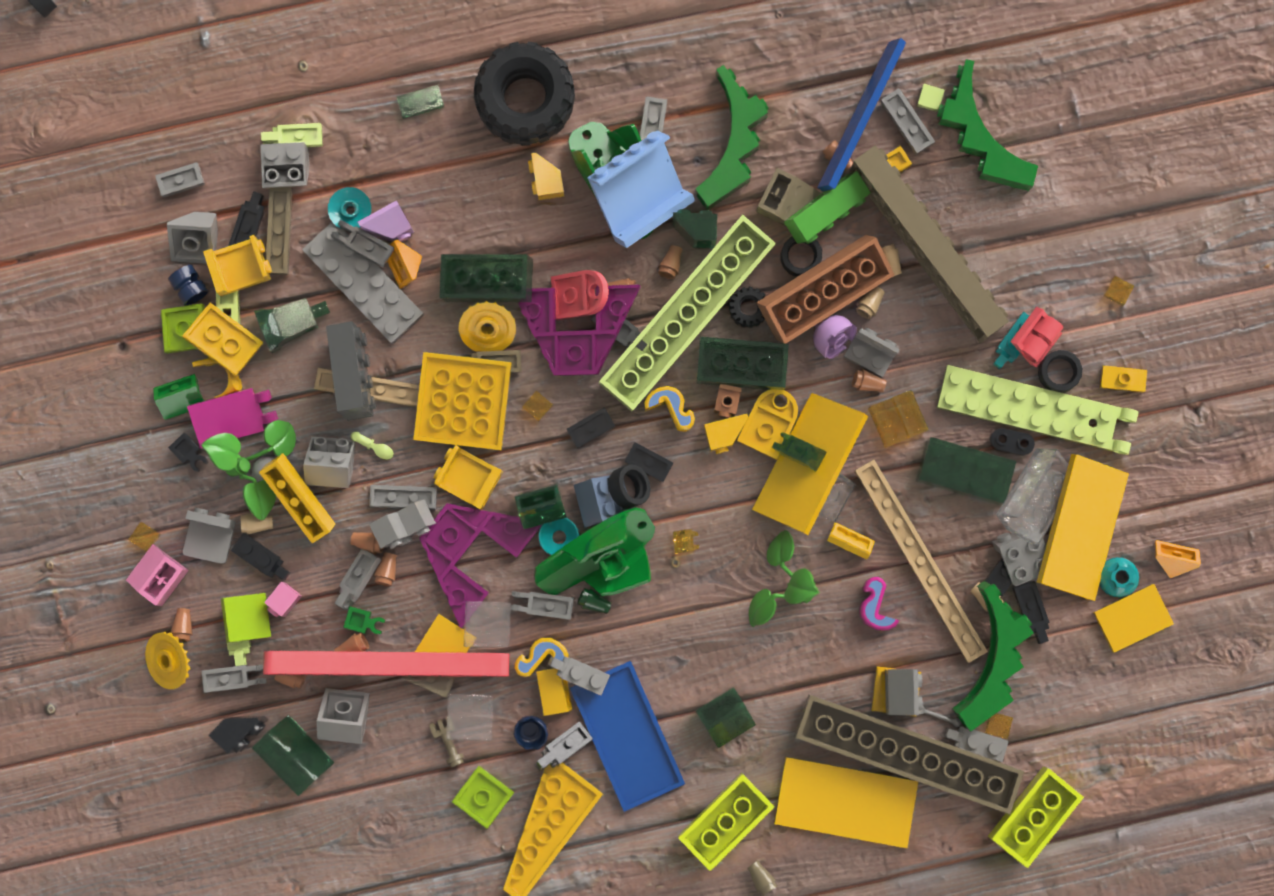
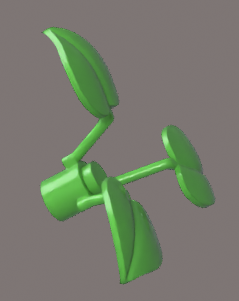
M280 420L270 422L264 429V440L270 447L246 458L238 454L241 449L240 441L229 433L214 435L201 444L212 463L218 469L226 471L231 477L239 476L240 479L252 482L244 486L243 498L248 509L260 521L264 520L273 508L276 495L265 480L257 482L255 478L246 475L250 469L249 461L272 450L277 457L282 453L288 456L293 451L296 443V434L290 422Z
M787 530L779 533L770 543L767 550V561L772 566L780 564V567L791 577L790 583L787 584L788 587L785 594L774 593L771 595L770 590L763 589L753 597L749 607V621L752 627L763 625L773 617L776 610L775 598H785L790 604H799L802 602L808 603L814 596L819 594L809 570L801 568L792 573L785 566L784 562L789 561L794 553V541Z

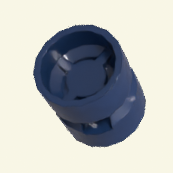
M187 265L176 270L168 278L175 291L179 290L178 296L184 306L200 301L209 293L204 282L198 280L199 274L193 265Z

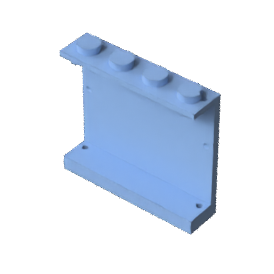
M658 130L649 133L645 139L633 144L629 150L615 156L611 162L596 169L592 175L587 177L615 242L625 248L631 246L695 201L693 194L682 188L664 142L670 139L669 135Z

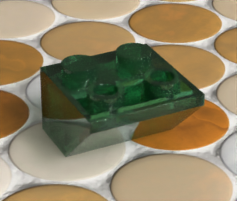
M680 209L677 212H673L672 226L692 248L713 249L715 247L717 239V214H713V211L709 210L691 213L690 210Z
M558 482L521 492L514 496L524 530L567 518Z
M733 686L695 709L718 748L756 725Z

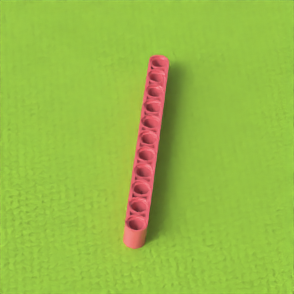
M264 651L263 674L509 677L510 654Z

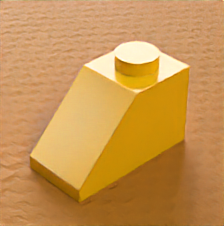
M748 414L704 424L710 452L715 451L716 454L728 452V448L732 447L748 420Z

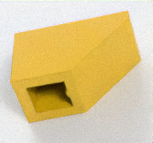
M531 153L532 160H528L530 174L534 173L535 181L531 182L533 195L538 194L539 200L564 197L561 171L537 153Z

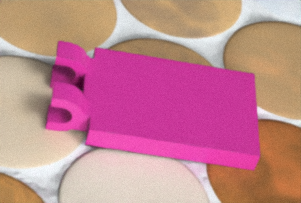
M253 388L188 405L187 408L200 449L202 448L201 444L214 435L229 433L236 438L262 432L265 429L264 424L277 421L276 410L263 414L260 406L261 402L269 401L272 398L270 390L254 394Z

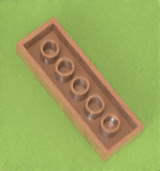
M864 235L756 303L775 339L786 344L895 276L877 238Z

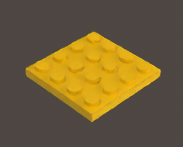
M423 352L413 440L502 450L512 362Z

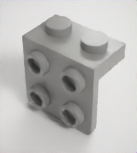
M195 507L194 512L187 510L185 519L190 520L183 554L220 564L226 563L236 521L229 520L230 515L218 512L216 516L208 515V510Z
M1030 524L1019 527L1018 531L1014 533L1001 534L997 537V540L992 541L994 549L1002 556L1011 583L1015 586L1038 577L1046 549L1041 531L1033 525L1030 526Z

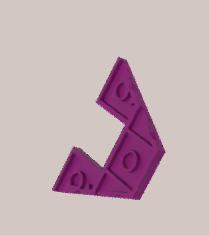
M640 285L608 286L607 302L603 309L596 313V330L556 331L555 288L511 289V293L514 294L521 312L525 316L534 338L539 343L554 376L599 375L640 290ZM599 286L595 288L596 296L600 291Z
M448 503L443 507L434 519L436 524L429 527L430 532L422 535L419 539L448 599L459 627L463 628L489 594L488 591L455 566L479 534L483 531L517 558L544 522Z

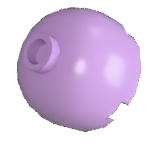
M829 316L815 325L813 342L816 349L825 358L832 359L847 348L844 344L848 339L852 342L856 335L857 327L843 316Z

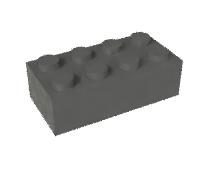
M352 321L326 326L337 412L348 421L373 417V409H376V403L370 392V388H373V381L371 375H368L367 367H370V359L368 354H365L364 346H367L366 334Z

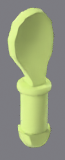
M360 432L351 433V439L354 442L360 443L367 447V449L372 448L378 457L386 460L393 457V450L389 446L375 444L373 439L371 440L361 435Z

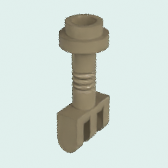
M449 715L445 717L448 726L445 727L442 719L437 721L439 730H436L434 723L429 724L434 739L442 737L450 757L446 762L448 765L450 764L451 768H454L464 763L463 753H457L450 736V732L456 729Z

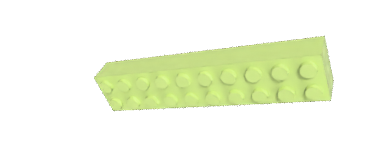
M742 215L598 384L632 412L776 243ZM641 340L647 343L643 351L636 347Z

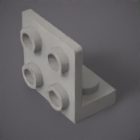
M860 328L844 358L883 378L890 363L900 349L896 348L897 344L889 339L882 340L876 337L877 333L873 330Z

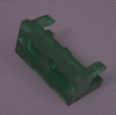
M782 432L780 434L784 438L782 444L774 442L772 448L782 456L813 471H817L827 452L795 436Z

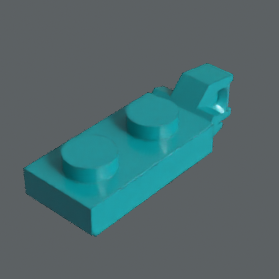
M1025 312L1020 315L997 346L995 352L999 356L993 365L999 370L1007 361L1012 363L1020 354L1011 343V340L1028 319L1029 315Z

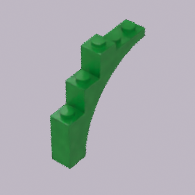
M966 59L963 65L958 66L955 78H959L957 86H953L950 96L952 99L947 98L944 105L940 104L937 112V117H940L939 125L963 130L959 132L957 144H960L959 152L983 157L980 158L977 166V171H980L979 179L1030 191L1034 186L1038 165L1024 161L1008 152L986 129L977 112L973 97L972 74L974 61Z
M724 65L716 69V77L724 89L729 104L731 134L727 150L719 165L709 178L695 189V195L707 211L750 182L751 171L745 163L741 164V161L759 149L760 144L758 142H760V139L754 131L750 132V129L767 118V110L769 109L766 102L762 98L759 100L756 95L748 99L749 94L743 86L739 87L735 81L737 78L730 68L727 70Z
M985 581L977 585L985 601L990 618L991 638L985 667L974 687L963 700L952 708L963 726L970 732L1014 701L1010 695L1012 690L1005 680L1024 667L1020 661L1022 656L1015 647L1034 634L1030 628L1032 623L1025 614L1020 615L1015 611L1013 612L1007 602L1003 603L1000 599L1001 592L996 585H991Z

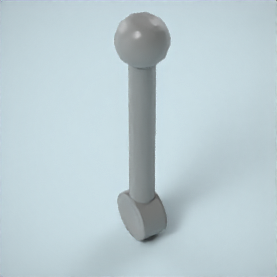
M924 706L922 710H919V714L936 717L952 723L955 727L961 725V721L958 718L951 719L929 711Z

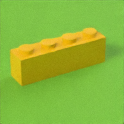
M283 453L267 463L259 471L260 475L312 544L330 533L335 526V522Z

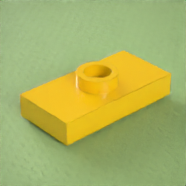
M1103 365L1101 368L1100 388L1144 393L1146 391L1147 370Z
M834 523L827 539L828 542L866 560L870 556L875 542L838 523Z

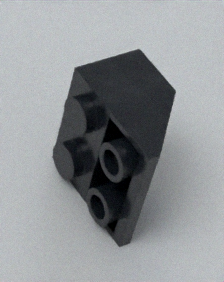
M265 716L225 718L208 736L227 754L242 752L250 744L248 739L251 736H257L266 727L264 722L267 718Z

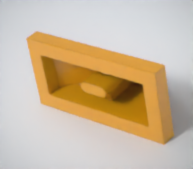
M394 240L389 244L394 247V251L387 262L399 288L402 289L416 279L422 255L402 242Z
M1158 540L1155 541V558L1169 578L1200 567V552L1198 549Z

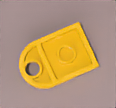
M770 389L762 393L756 400L737 442L777 460L798 416V405L794 397L782 389ZM776 396H784L787 404L784 407L776 406L774 402Z

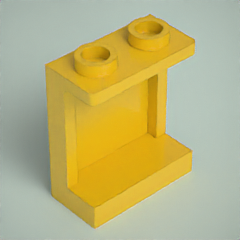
M252 235L249 240L216 251L212 249L203 251L217 294L224 296L271 280L269 273H272V268L269 261L264 260L262 253L266 251L261 239L258 240Z
M455 445L453 449L449 448L444 457L447 461L443 468L439 467L433 477L435 479L434 484L476 508L483 510L503 471Z

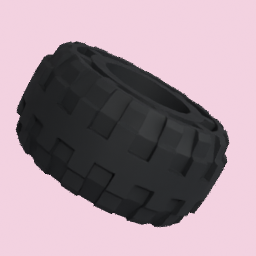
M514 42L509 43V46L502 49L498 48L492 52V55L487 60H484L475 78L474 100L481 120L493 135L510 144L516 143L521 144V146H531L533 143L548 141L550 137L558 134L564 128L573 111L575 88L568 66L563 59L556 55L555 51L548 47L539 46L538 43ZM523 78L536 80L545 89L543 104L538 109L528 113H519L511 110L504 98L508 86L514 81Z

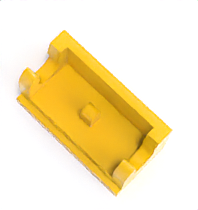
M555 668L536 671L544 716L573 710L568 681L557 676L558 669Z

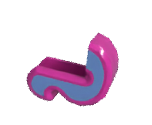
M872 577L867 579L862 587V591L868 592L869 596L860 604L859 617L865 625L872 629L880 631L890 630L896 627L899 620L878 614L886 583L880 577Z

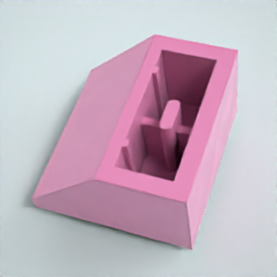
M152 544L126 581L154 605L163 606L189 570Z

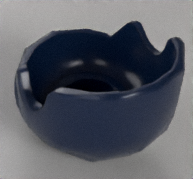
M525 716L516 723L514 737L516 742L525 750H539L547 741L548 730L542 719L536 716Z

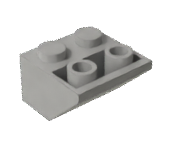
M305 142L261 144L262 188L307 186L310 169L309 148Z
M311 436L303 464L306 485L349 488L353 474L355 442L352 439Z
M885 669L887 715H919V710L923 709L922 697H919L918 687H922V675L918 674V669Z

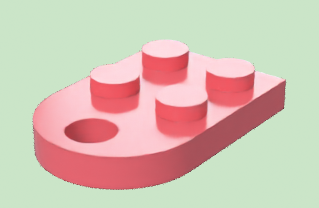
M583 270L551 276V288H555L556 320L593 315L600 312L605 306L609 289L607 281L601 273ZM599 286L600 291L599 294L596 296L595 288Z

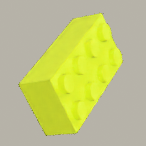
M1042 767L1014 802L1011 813H1006L988 837L1020 864L1028 868L1084 797L1049 768Z
M741 772L678 835V839L711 871L774 808V805Z

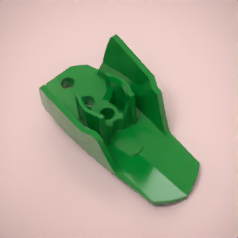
M589 122L571 132L568 145L575 165L594 194L587 177L592 175L596 169L611 162L615 156L623 154L629 150L630 146L642 140L634 124H628L614 131H609L602 123ZM582 134L587 135V136H588V140H587V139H584L583 136H582ZM593 152L597 153L599 155V158H596L593 155ZM652 230L639 240L646 239L654 230Z
M633 508L618 513L578 536L536 566L534 571L535 583L543 591L551 595H557L584 581L601 596L615 595L649 583L651 581V571L645 545L653 538L655 526L645 509Z

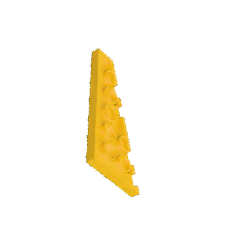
M564 763L555 768L549 765L543 771L503 888L511 896L528 895L603 795L601 791Z

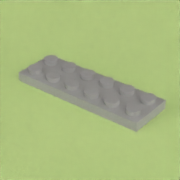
M331 222L302 250L389 342L394 344L424 315L423 312L377 264L331 237L332 232H337L347 239L349 235Z

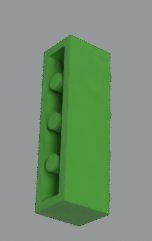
M857 171L849 173L839 180L835 189L821 193L785 220L784 224L797 244L802 242L809 244L818 238L817 233L821 230L824 232L834 226V220L846 217L850 213V208L862 205L866 201L865 197L871 192Z

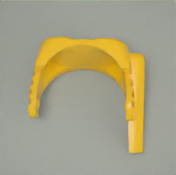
M210 358L192 362L193 368L217 364ZM226 371L228 374L227 388L222 394L214 398L240 391L242 389V382L239 374L237 377H234Z

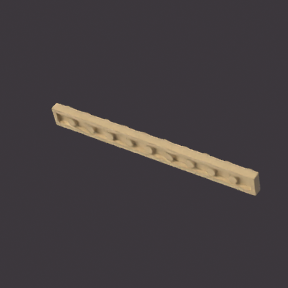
M875 460L855 470L854 472L966 662L970 663L987 653V649Z

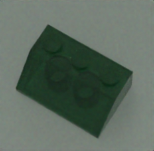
M287 715L270 729L252 747L298 796L303 795L335 763L290 715Z

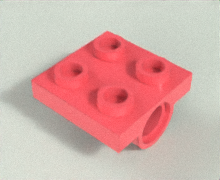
M1036 307L1015 334L1011 343L1031 366L1037 368L1062 335L1063 326L1056 319L1048 316L1043 309Z

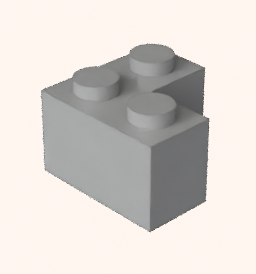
M425 500L414 502L398 512L387 514L372 522L369 526L380 548L389 546L390 549H393L399 545L404 546L412 542L411 537L416 534L420 537L430 532L429 527L436 523Z

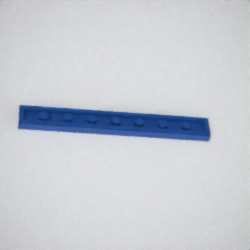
M899 38L888 42L817 187L824 192L836 188L906 45L903 39Z

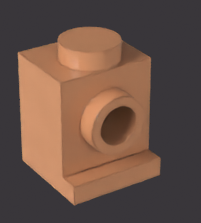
M724 384L719 385L714 412H717L719 417L728 419L731 416H736L742 388ZM725 398H730L732 400V403L730 405H725L723 400Z

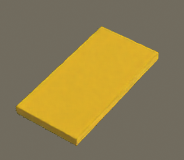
M811 393L752 510L809 535L868 416L865 413Z
M1071 454L1037 583L1095 601L1129 473L1077 454Z
M785 757L774 824L908 848L918 781Z

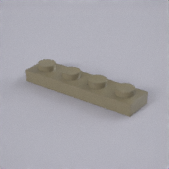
M291 187L269 188L266 260L271 265L272 273H269L271 275H289L293 189Z

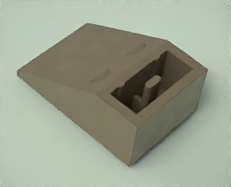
M776 168L756 212L786 226L784 224L785 220L821 193L799 178Z

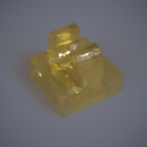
M692 529L674 531L675 554L693 552L699 549L700 546L693 543V537L699 536L698 532L692 531Z

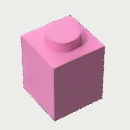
M281 582L264 603L269 606L267 610L275 617L279 615L286 617L302 595L286 582Z

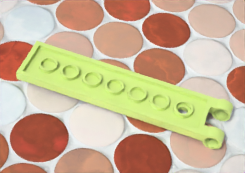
M951 365L946 366L937 404L938 409L1124 455H1129L1131 443L1112 439L1116 420L1136 423L1138 411L1134 409L1121 408ZM1090 419H1094L1097 424L1095 427L1089 426Z

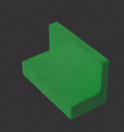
M195 374L153 388L154 401L164 420L189 412L188 405L204 401L199 391L198 379Z

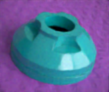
M556 516L542 524L539 531V542L542 549L552 555L577 538L579 532L576 525L570 519ZM556 531H563L566 534V540L561 544L553 541V534Z
M1121 557L1105 561L1099 584L1101 589L1109 596L1115 598L1126 597L1133 593L1139 583V572L1136 566L1131 561ZM1120 570L1125 571L1128 576L1124 584L1118 583L1115 578L1116 573Z

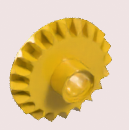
M477 302L476 305L469 306L463 312L459 321V334L466 346L476 352L502 351L514 340L516 334L515 318H513L510 311L505 309L504 305H497L496 302ZM489 323L492 326L486 327L483 324Z
M166 632L156 633L149 639L146 645L145 659L152 678L160 686L166 689H176L186 683V679L189 677L188 671L191 668L188 662L190 659L186 655L188 651L183 649L184 643H179L178 637H173L172 633Z

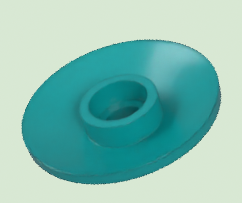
M354 187L338 190L332 195L328 203V215L338 228H340L337 225L340 220L353 227L361 228L358 221L371 215L372 212L368 196L360 189ZM353 207L355 211L352 214H348L347 209Z

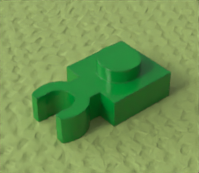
M349 606L343 628L366 634L367 628H370L373 633L382 634L383 631L377 630L375 624L379 621L385 623L386 620L381 617L371 619L372 612Z

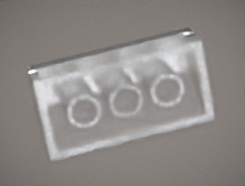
M1035 449L996 514L1008 531L1035 546L1040 544L1054 519L1068 463L1058 449Z

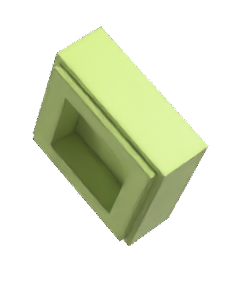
M924 84L917 106L938 112L945 90Z

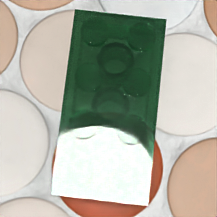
M441 254L440 299L445 302H532L533 258L527 254Z
M700 337L696 384L717 386L724 384L741 388L784 390L786 388L789 344Z
M930 437L926 441L915 482L1001 506L1006 503L1017 461Z

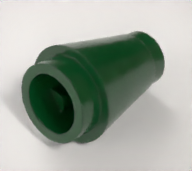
M583 588L577 604L582 609L607 614L612 602L591 588Z

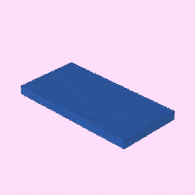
M631 661L604 672L609 674L610 677L602 695L577 685L570 688L624 812L685 784Z

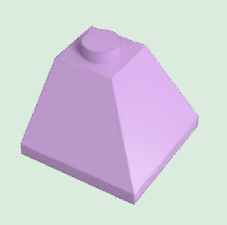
M397 201L358 221L359 226L365 232L390 242L394 240L404 242L411 237L410 234L414 233Z

